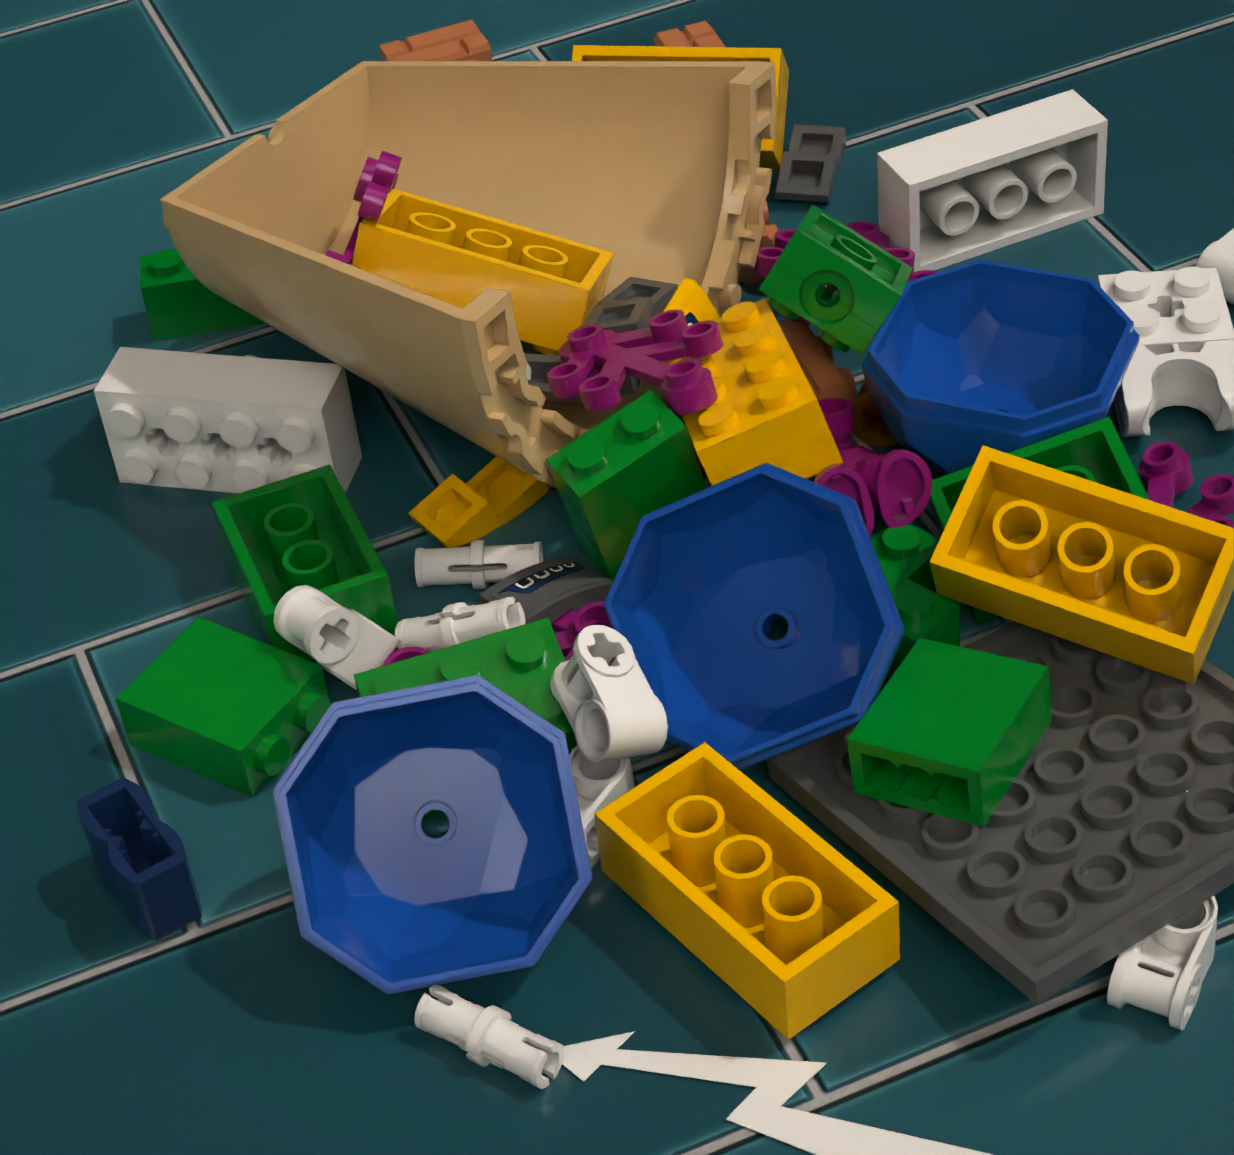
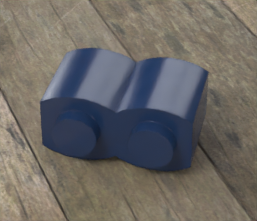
M120 778L78 800V815L99 877L111 891L122 896L131 922L141 933L158 941L202 917L200 898L183 842L170 826L156 819L151 800L139 785L128 779Z

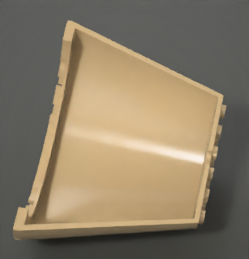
M362 61L278 118L276 125L269 132L268 140L265 135H253L161 198L163 223L169 230L172 241L186 266L213 293L537 480L556 487L545 460L546 458L649 390H652L666 404L662 388L641 380L635 394L621 396L620 402L615 406L596 412L587 411L583 402L578 403L576 396L575 403L545 401L546 397L540 388L528 384L526 377L527 360L515 322L510 291L486 288L464 308H460L326 256L328 250L343 255L356 226L361 202L353 200L368 156L379 160L383 150L402 157L397 172L399 176L394 189L613 252L614 255L604 297L629 277L678 284V287L684 278L696 280L721 318L729 307L740 303L741 287L737 285L741 266L754 268L764 226L763 207L765 199L769 194L772 169L759 167L762 138L775 139V63L764 61ZM675 414L682 422H684L682 415Z

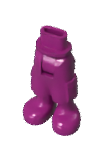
M849 442L836 443L844 463L830 465L819 474L808 478V480L855 499L869 536L874 527V510L879 511L881 519L890 528L909 525L924 510L932 489L931 471L926 462L916 453L899 449L879 455L866 447Z

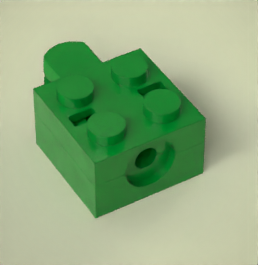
M812 204L759 290L769 296L767 303L780 314L794 320L801 316L820 328L818 331L819 336L832 347L843 352H848L851 348L863 355L900 299L913 268Z

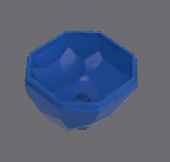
M979 259L907 282L900 299L884 321L868 349V354L862 363V371L874 402L894 439L907 451L916 453L926 462L927 466L941 474L948 475L973 466L982 445L1009 453L1106 418L1139 344L1140 335L1134 330V322L1093 279Z
M764 463L642 516L603 604L611 628L618 631L630 643L654 695L657 696L664 707L668 725L666 740L689 751L706 742L740 771L858 724L879 695L906 633L856 500L768 463ZM784 617L788 623L787 634L782 639L773 641L769 633L770 625L775 619Z
M480 675L333 702L273 789L300 936L388 995L534 966L593 880L565 733ZM431 810H440L449 818L450 825L448 829L440 835L428 833L422 825L423 816Z

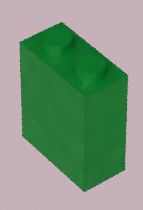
M652 390L647 391L545 459L581 549L597 568L613 581L642 516L706 489L686 425Z
M199 616L116 697L130 745L252 798L272 776H276L283 770L288 759L308 739L331 705L321 665Z
M919 637L847 738L853 792L985 827L1052 722L1049 666Z

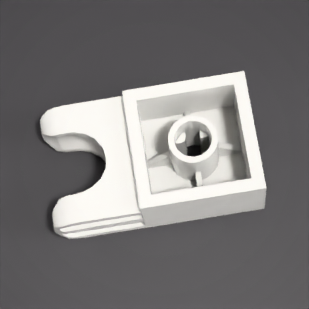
M1191 266L1179 270L1153 272L1131 270L1119 274L1098 275V285L1134 322V330L1140 335L1139 344L1113 401L1121 437L1150 436V418L1156 411L1169 406H1189L1198 409L1208 416L1216 431L1234 430V328L1217 267L1199 268Z

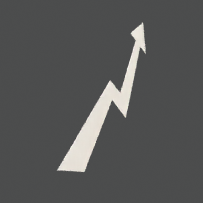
M635 1031L563 1046L564 1059L562 1065L583 1082L601 1065L754 1087L755 1089L726 1120L815 1155H993L783 1107L782 1105L827 1064L825 1062L618 1049Z

